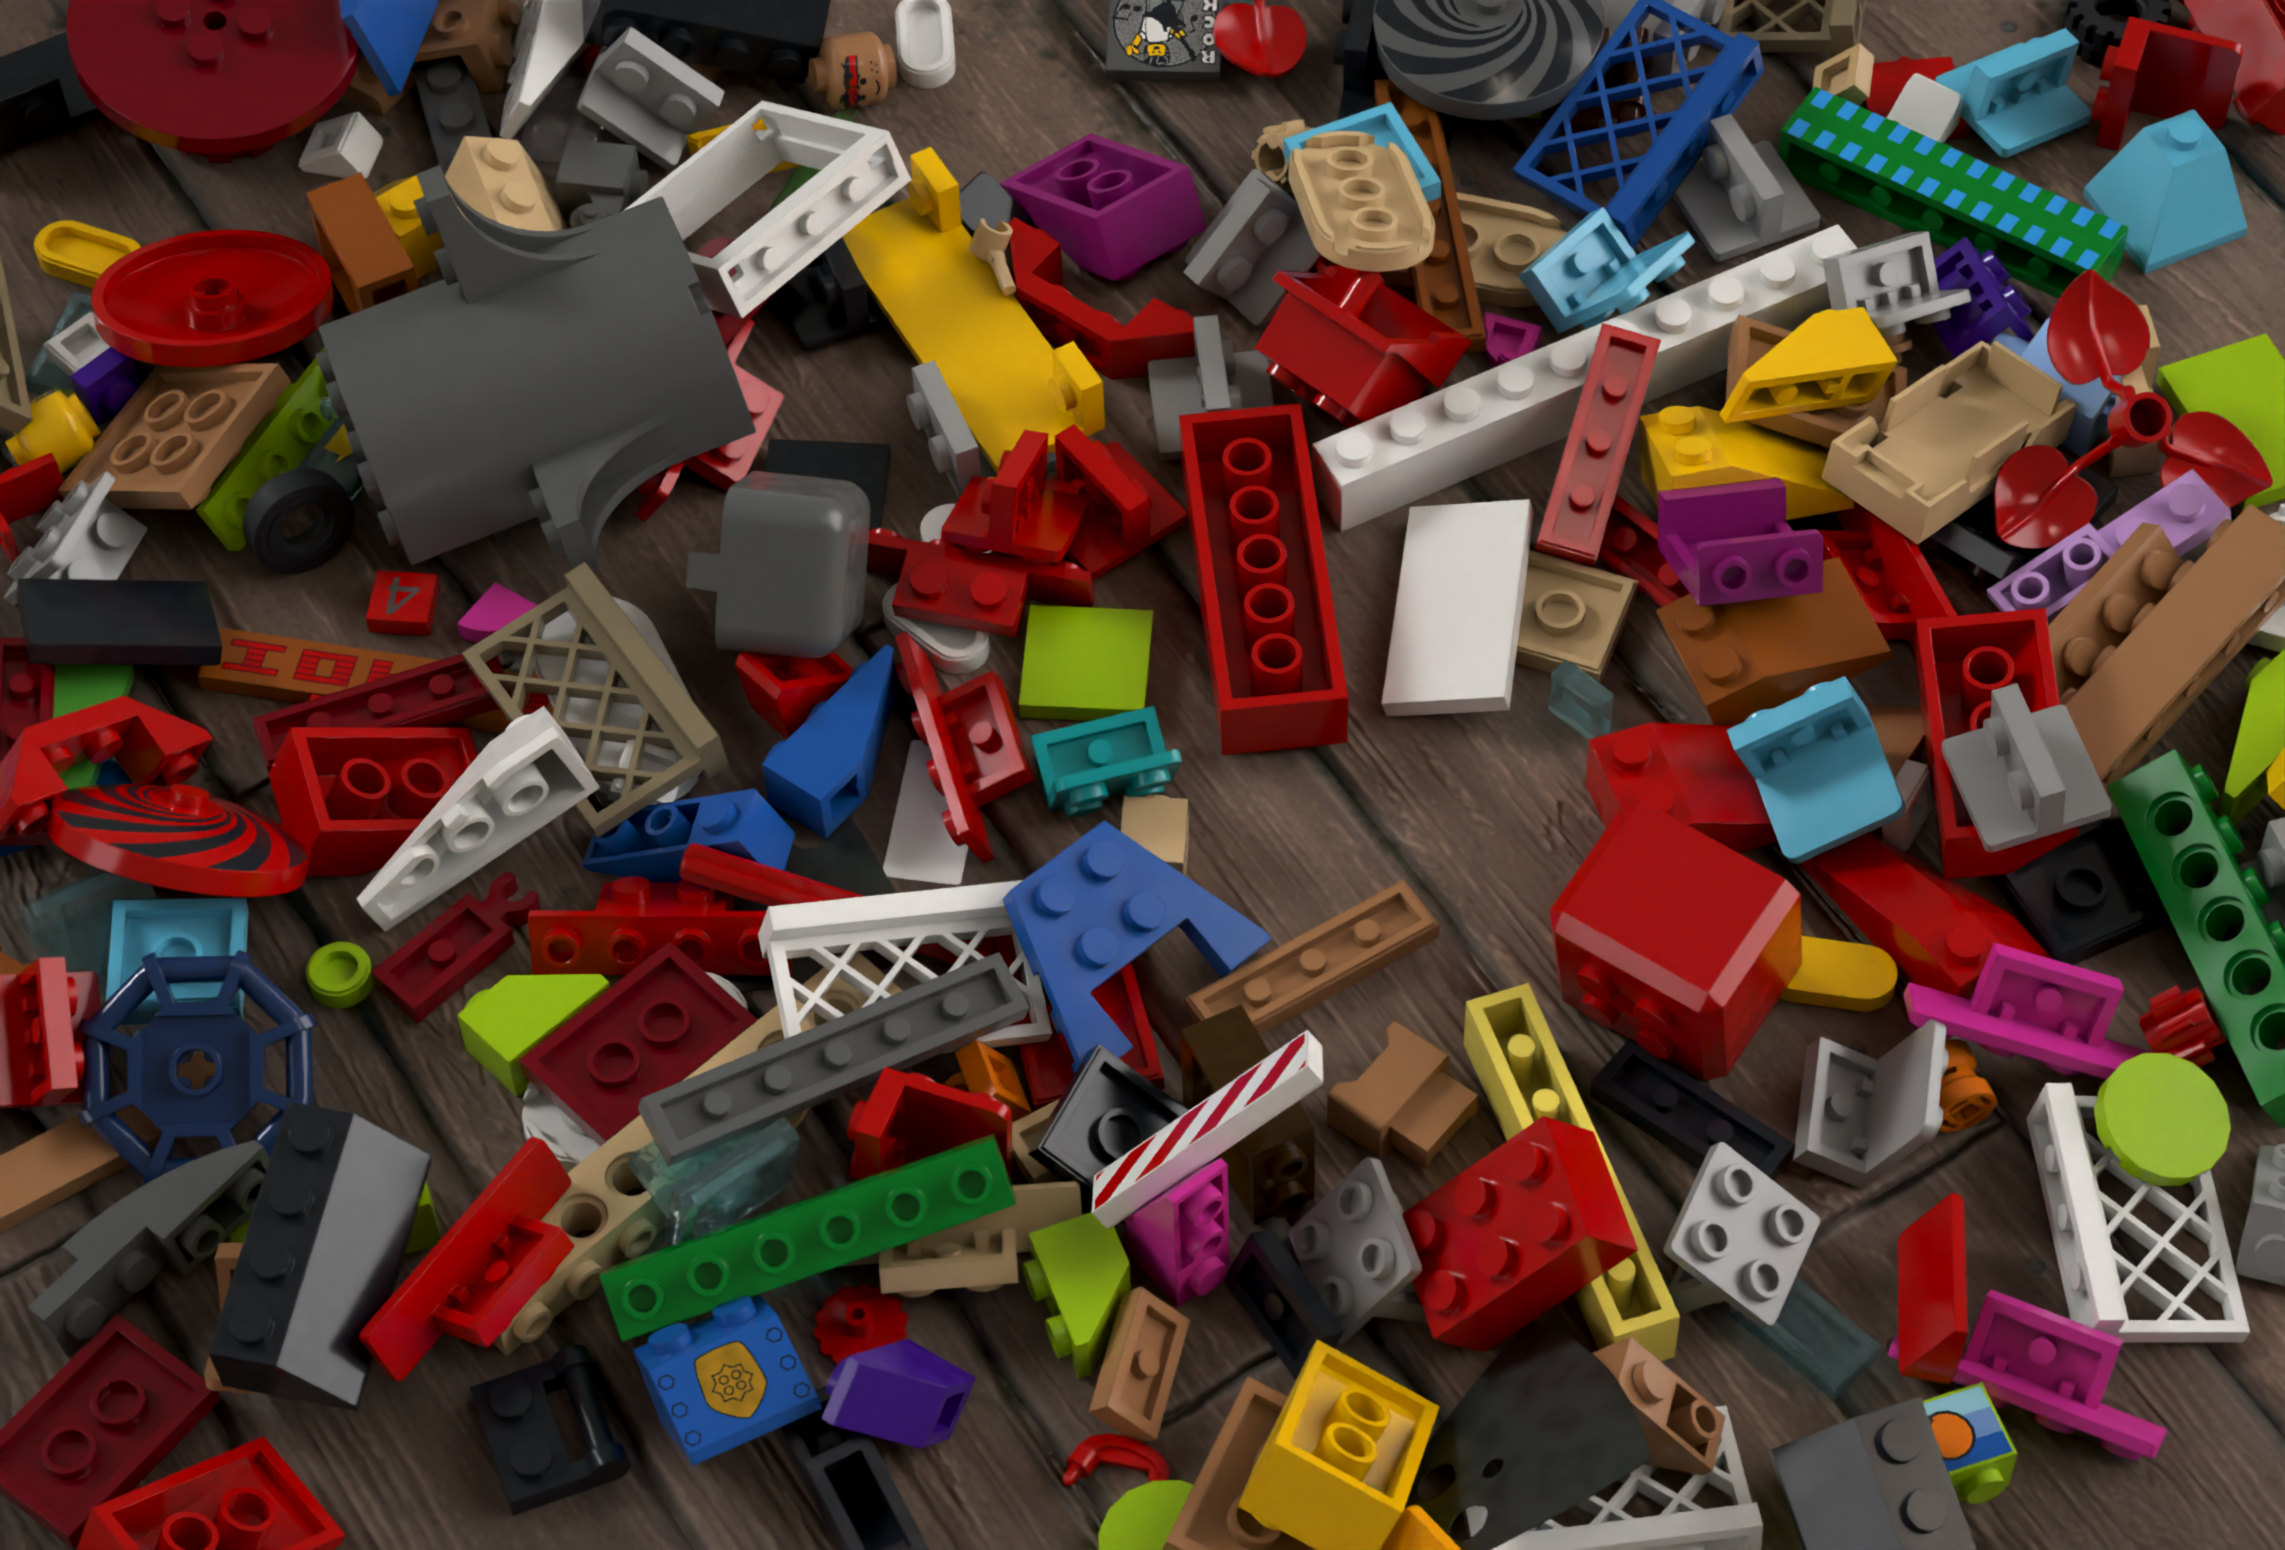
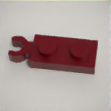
M510 871L498 876L492 882L489 889V897L483 902H479L468 892L372 970L371 975L374 986L418 1024L515 944L510 926L527 924L530 910H541L538 894L532 890L521 900L508 901L507 899L518 891L516 877Z

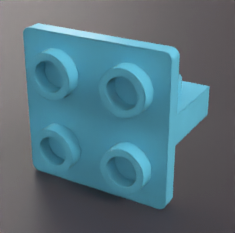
M2066 28L2042 38L2035 37L2025 44H2015L1941 74L1935 80V82L1963 96L1960 116L2002 158H2007L2084 126L2091 119V109L2066 85L2080 44Z

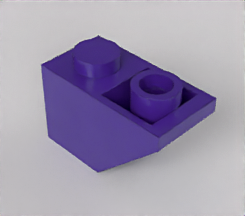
M909 1339L901 1340L844 1358L836 1366L827 1383L826 1393L831 1397L821 1419L836 1427L922 1449L950 1439L976 1377Z

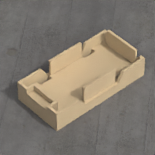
M1980 341L1946 365H1940L1891 398L1882 423L1877 425L1875 418L1869 416L1834 439L1831 443L1821 478L1918 545L1991 494L2000 466L2011 454L2020 450L2023 443L2027 441L2024 447L2046 445L2056 448L2065 442L2078 404L2070 398L2058 402L2064 385L1997 341L1993 342L1992 346L1984 341Z

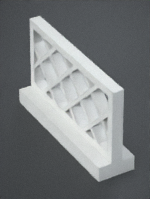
M1023 880L769 906L758 937L762 957L769 959L784 1039L801 1033L800 1025L811 1011H814L827 1021L844 1015L821 999L837 977H840L869 998L863 1005L865 1007L892 996L886 990L901 970H904L921 983L939 977L912 958L921 944L938 943L959 957L948 971L951 972L963 967L965 963L970 964L985 958L975 951L985 937L1012 935L1017 958L1009 967V971L1013 978L1017 971H1020L1022 982L1016 978L1014 980L1030 1007L1029 1016L1031 1023L1008 1025L979 1037L977 1040L991 1048L1049 1041L1052 1029L1040 976H1033L1002 900L1012 888ZM972 939L968 945L961 940ZM908 946L905 952L897 947ZM875 950L895 964L879 986L847 965L857 951ZM836 953H844L840 959L833 955ZM809 956L830 970V972L813 993L790 977L787 959ZM795 999L804 1004L798 1013ZM967 1042L963 1045H960L943 1053L957 1052L970 1042Z
M2046 1083L2026 1120L2070 1319L2123 1339V1343H2243L2249 1335L2250 1329L2211 1169L2189 1182L2193 1186L2196 1199L2187 1208L2159 1186L2130 1176L2118 1165L2121 1160L2113 1153L2112 1149L2106 1150L2102 1143L2086 1132L2083 1118H2095L2094 1107L2097 1096H2075L2072 1083ZM2092 1159L2097 1162L2095 1166L2093 1165ZM2104 1169L2136 1191L2123 1208L2099 1190L2096 1178ZM2143 1198L2175 1221L2163 1237L2130 1214ZM2198 1210H2199L2200 1217L2195 1214ZM2106 1218L2111 1221L2108 1225L2106 1222ZM2118 1227L2150 1251L2137 1267L2112 1249L2110 1236ZM2182 1228H2185L2207 1245L2210 1258L2203 1267L2170 1244ZM2157 1257L2190 1281L2177 1297L2144 1273ZM2212 1269H2213L2214 1276L2210 1274V1271H2211ZM2119 1277L2124 1280L2122 1284H2120ZM2131 1287L2164 1310L2157 1320L2128 1319L2124 1295ZM2198 1287L2221 1304L2225 1320H2205L2184 1304V1302Z
M1727 1405L1715 1407L1725 1415V1421L1713 1471L1705 1475L1693 1474L1678 1494L1649 1478L1658 1467L1643 1464L1618 1480L1624 1484L1608 1503L1593 1495L1577 1504L1580 1508L1596 1516L1590 1524L1563 1527L1550 1519L1491 1550H1761L1763 1523L1757 1502L1752 1503ZM1722 1464H1724L1725 1472L1719 1469ZM1706 1483H1709L1732 1496L1734 1505L1704 1509L1691 1502V1500ZM1637 1491L1666 1507L1660 1515L1634 1518L1621 1511ZM1475 1505L1463 1511L1469 1538L1477 1534L1487 1520L1488 1512L1482 1505L1480 1508L1479 1505Z

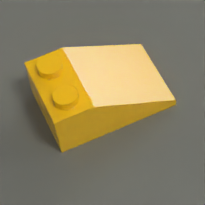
M1670 406L1664 408L1659 413L1639 416L1642 481L1657 509L1658 491L1780 478L1786 486V520L1854 508V500L1821 478L1828 456L1822 445L1806 442L1800 438L1759 425L1749 424L1745 421L1724 423L1719 415L1720 411L1701 406Z
M1317 1339L1251 1472L1237 1507L1252 1514L1263 1526L1271 1530L1283 1531L1316 1550H1380L1403 1513L1440 1406Z

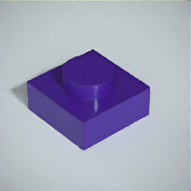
M112 347L105 350L70 376L75 393L79 396L97 426H100L113 415L120 412L141 385L133 358L116 351Z

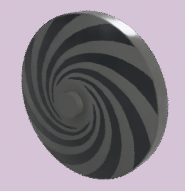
M1376 0L1373 14V43L1377 59L1389 79L1400 90L1417 102L1433 110L1461 118L1505 120L1535 114L1565 100L1603 48L1605 17L1601 0Z

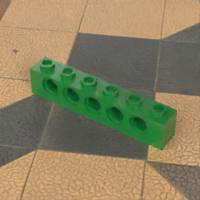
M2173 749L2106 787L2260 1106L2282 1129L2285 1127V1048L2275 1050L2278 1040L2285 1034V927L2280 920H2276L2271 924L2262 906L2271 902V897L2253 867L2244 871L2236 854L2243 851L2245 845L2227 815L2218 819L2210 802L2218 799L2220 796L2209 774L2201 763L2191 768L2178 751ZM2192 820L2187 830L2179 835L2172 836L2178 825ZM2218 871L2216 878L2209 885L2197 888L2204 876ZM2238 924H2244L2238 936L2229 941H2223L2225 934L2230 928ZM2265 977H2271L2269 984L2263 991L2255 995H2249V991L2255 982Z
M993 1133L610 1266L599 1277L621 1341L623 1342L712 1311L717 1305L742 1296L752 1297L1016 1205V1195Z

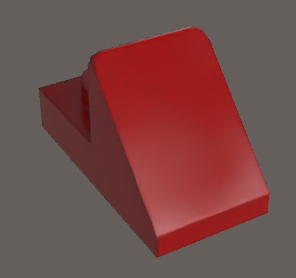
M746 652L740 653L735 662L751 708L786 740L804 724L813 704H818L824 700L828 701L848 681L854 670L834 652L819 659Z

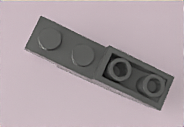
M252 1140L218 1150L177 1167L153 1179L116 1202L64 1243L62 1248L73 1265L27 1307L50 1343L68 1357L86 1339L94 1336L102 1328L104 1322L136 1292L144 1289L167 1263L186 1276L203 1259L211 1256L218 1249L219 1243H222L226 1237L253 1213L270 1159L264 1147L257 1141Z

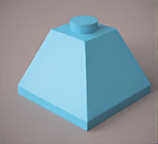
M2195 109L2144 127L2084 187L2083 196L2096 213L2105 215L2129 227L2124 249L2144 274L2246 236L2248 227L2226 149Z

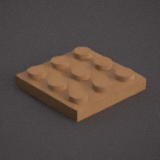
M278 363L229 364L210 367L156 365L94 443L92 450L82 458L57 491L65 499L80 480L90 484L103 472L107 471L116 477V480L105 498L119 508L192 510L207 498L211 491L212 483L225 466L241 454L244 442L259 422L267 418L274 411L277 405L276 400L291 380Z

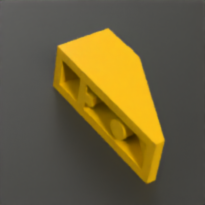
M1864 307L1837 311L1828 309L1814 313L1742 374L1719 415L1724 423L1873 402L1898 360Z

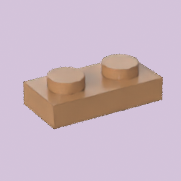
M1142 1286L1123 1292L1089 1412L1124 1436L1147 1443L1157 1440L1190 1320Z

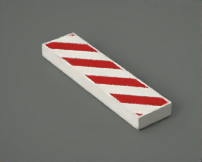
M1308 1030L1304 1031L1095 1174L1093 1177L1092 1214L1106 1229L1114 1227L1323 1085L1322 1045Z

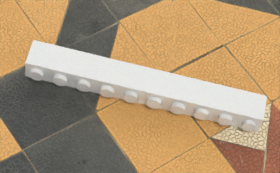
M1839 224L1603 322L1661 340L1643 404L1727 369L1729 332L1738 315L1793 332L1805 322V318L1811 317L1814 313L1831 309L1822 259L1857 249ZM1602 323L1313 443L1312 476L1315 494L1340 532L1569 436Z

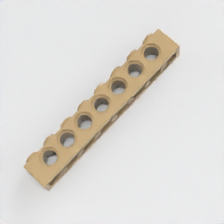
M858 951L847 964L878 986L886 976ZM841 953L837 958L840 959L844 953ZM825 967L807 980L803 986L814 993L830 970ZM837 977L821 999L846 1015L862 1008L869 998L840 977ZM894 982L886 990L891 995L903 991ZM795 999L798 1013L804 1004ZM778 1005L684 1080L784 1040ZM811 1011L800 1025L801 1032L828 1021L814 1011ZM809 1109L667 1167L640 1114L567 1173L571 1178V1186L541 1221L562 1228L575 1247L556 1268L553 1276L536 1291L512 1319L508 1329L499 1335L493 1344L508 1356L522 1343H530L538 1339L549 1328L554 1317L575 1300L586 1299L600 1287L602 1283L599 1276L606 1268L622 1263L627 1258H634L642 1254L652 1244L658 1232L678 1216H686L695 1211L704 1201L707 1192L729 1174L736 1175L745 1170L752 1163L761 1148L778 1134H786L794 1130L802 1122ZM633 1189H647L644 1193L636 1196L625 1195ZM584 1230H595V1231H596L595 1233H593L592 1235H590V1236H588V1237H584V1238H576V1237H573L575 1234H577V1233L580 1232V1231H584Z

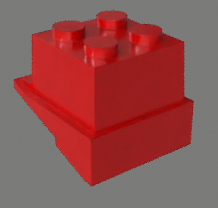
M1329 265L1324 273L1278 270L1272 280L1288 293L1255 346V349L1272 362L1266 370L1268 374L1284 384L1289 391L1315 408L1318 406L1331 415L1333 420L1346 429L1418 400L1429 384L1440 389L1471 344L1468 338L1382 284L1381 282L1384 278L1377 272L1361 271L1335 265Z

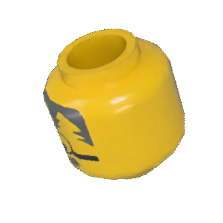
M52 389L30 401L33 420L18 434L13 432L14 436L6 440L5 443L19 466L52 453L58 463L61 475L76 467L82 458L92 450L95 443L94 438L99 436L101 432L76 393L67 397L63 392Z

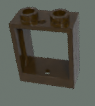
M1241 1004L1180 1030L1182 1091L1185 1106L1188 1110L1192 1109L1271 1055ZM1299 1101L1215 1157L1216 1159L1222 1158L1228 1164V1180L1254 1225L1273 1216L1276 1218L1290 1216L1304 1207L1308 1201L1315 1199V1128Z

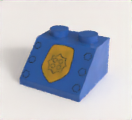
M761 1295L753 1298L742 1296L719 1304L713 1309V1315L688 1326L680 1323L661 1328L649 1337V1343L633 1349L660 1423L692 1466L822 1409L813 1385L777 1313Z

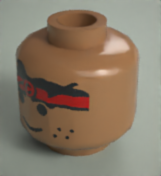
M873 32L843 34L824 38L818 57L810 58L809 78L814 93L822 92L825 100L833 109H848L881 104L886 98L888 89H894L896 86V63L890 44H882L881 40Z

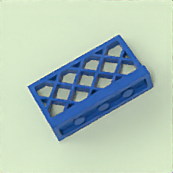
M1638 0L1588 67L1585 74L1573 87L1512 169L1514 177L1586 217L1589 213L1602 206L1585 198L1583 184L1617 176L1619 190L1605 210L1629 245L1634 249L1702 157L1703 149L1707 147L1710 120L1730 113L1733 114L1763 74L1764 66L1759 42L1740 32L1733 38L1663 0ZM1650 14L1671 25L1673 37L1639 45L1636 32ZM1678 29L1686 32L1687 34L1679 35ZM1631 40L1632 46L1625 48ZM1708 44L1721 51L1711 65L1686 70L1682 49ZM1676 51L1680 72L1646 80L1642 62L1643 58ZM1636 61L1640 82L1610 89L1605 88L1603 77L1611 66ZM1697 83V85L1691 91L1690 84ZM1598 85L1599 91L1592 93V91ZM1681 86L1684 87L1686 99L1678 110L1653 115L1649 94ZM1643 95L1647 117L1613 125L1609 103ZM1602 105L1606 127L1576 134L1572 133L1570 121L1578 110ZM1664 128L1658 136L1657 129ZM1565 129V134H1566V136L1559 137L1560 134H1561V133L1563 132V130ZM1650 131L1653 144L1646 154L1620 161L1616 139ZM1609 140L1614 162L1580 170L1576 148ZM1569 150L1573 172L1548 177L1535 170L1545 155ZM1631 173L1626 181H1624L1623 174ZM1576 185L1577 193L1567 187Z

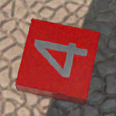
M377 570L366 616L369 632L430 636L441 589L438 574Z

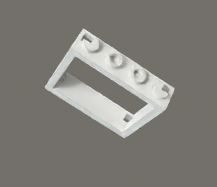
M761 101L625 210L662 196L684 241L782 161L821 170L715 257L708 258L688 252L709 309L742 319L911 181V177L890 132ZM762 118L767 130L758 129L754 132L752 125ZM735 267L737 273L730 277L728 271Z

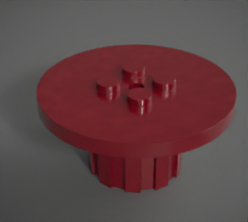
M69 0L67 9L66 32L70 59L81 87L94 105L111 121L129 133L148 142L176 149L186 156L194 153L207 157L209 163H232V159L252 155L253 158H256L274 148L273 143L286 139L313 124L327 113L348 88L356 73L362 53L342 19L340 0Z

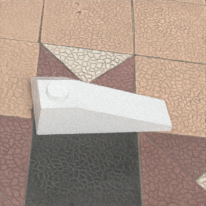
M526 0L512 47L513 57L516 60L508 74L507 82L511 83V86L504 101L499 136L505 139H512L590 46V43L584 42L582 0Z
M544 706L532 714L515 719L508 725L504 733L488 743L356 898L364 911L385 932L600 788L565 732Z

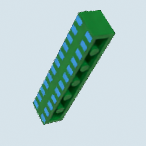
M1816 86L1780 130L1778 154L1795 179L1911 232L1929 231L1931 241L1948 249L1966 236L1981 254L1991 249L2005 265L2011 278L2059 299L2071 282L2084 271L2093 269L2109 283L2121 267L2129 227Z

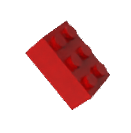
M1545 1116L1532 1123L1402 1213L1422 1264V1271L1413 1282L1433 1340L1484 1353L1638 1251L1594 1132Z

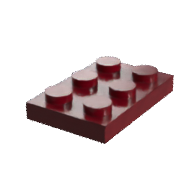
M669 941L519 1061L522 1074L601 1147L640 1115L638 1106L642 1097L682 1082L758 1021V1019L677 946Z
M116 1314L0 1430V1493L74 1550L79 1544L91 1508L131 1492L221 1400L218 1391L208 1389L205 1384V1378L119 1314Z

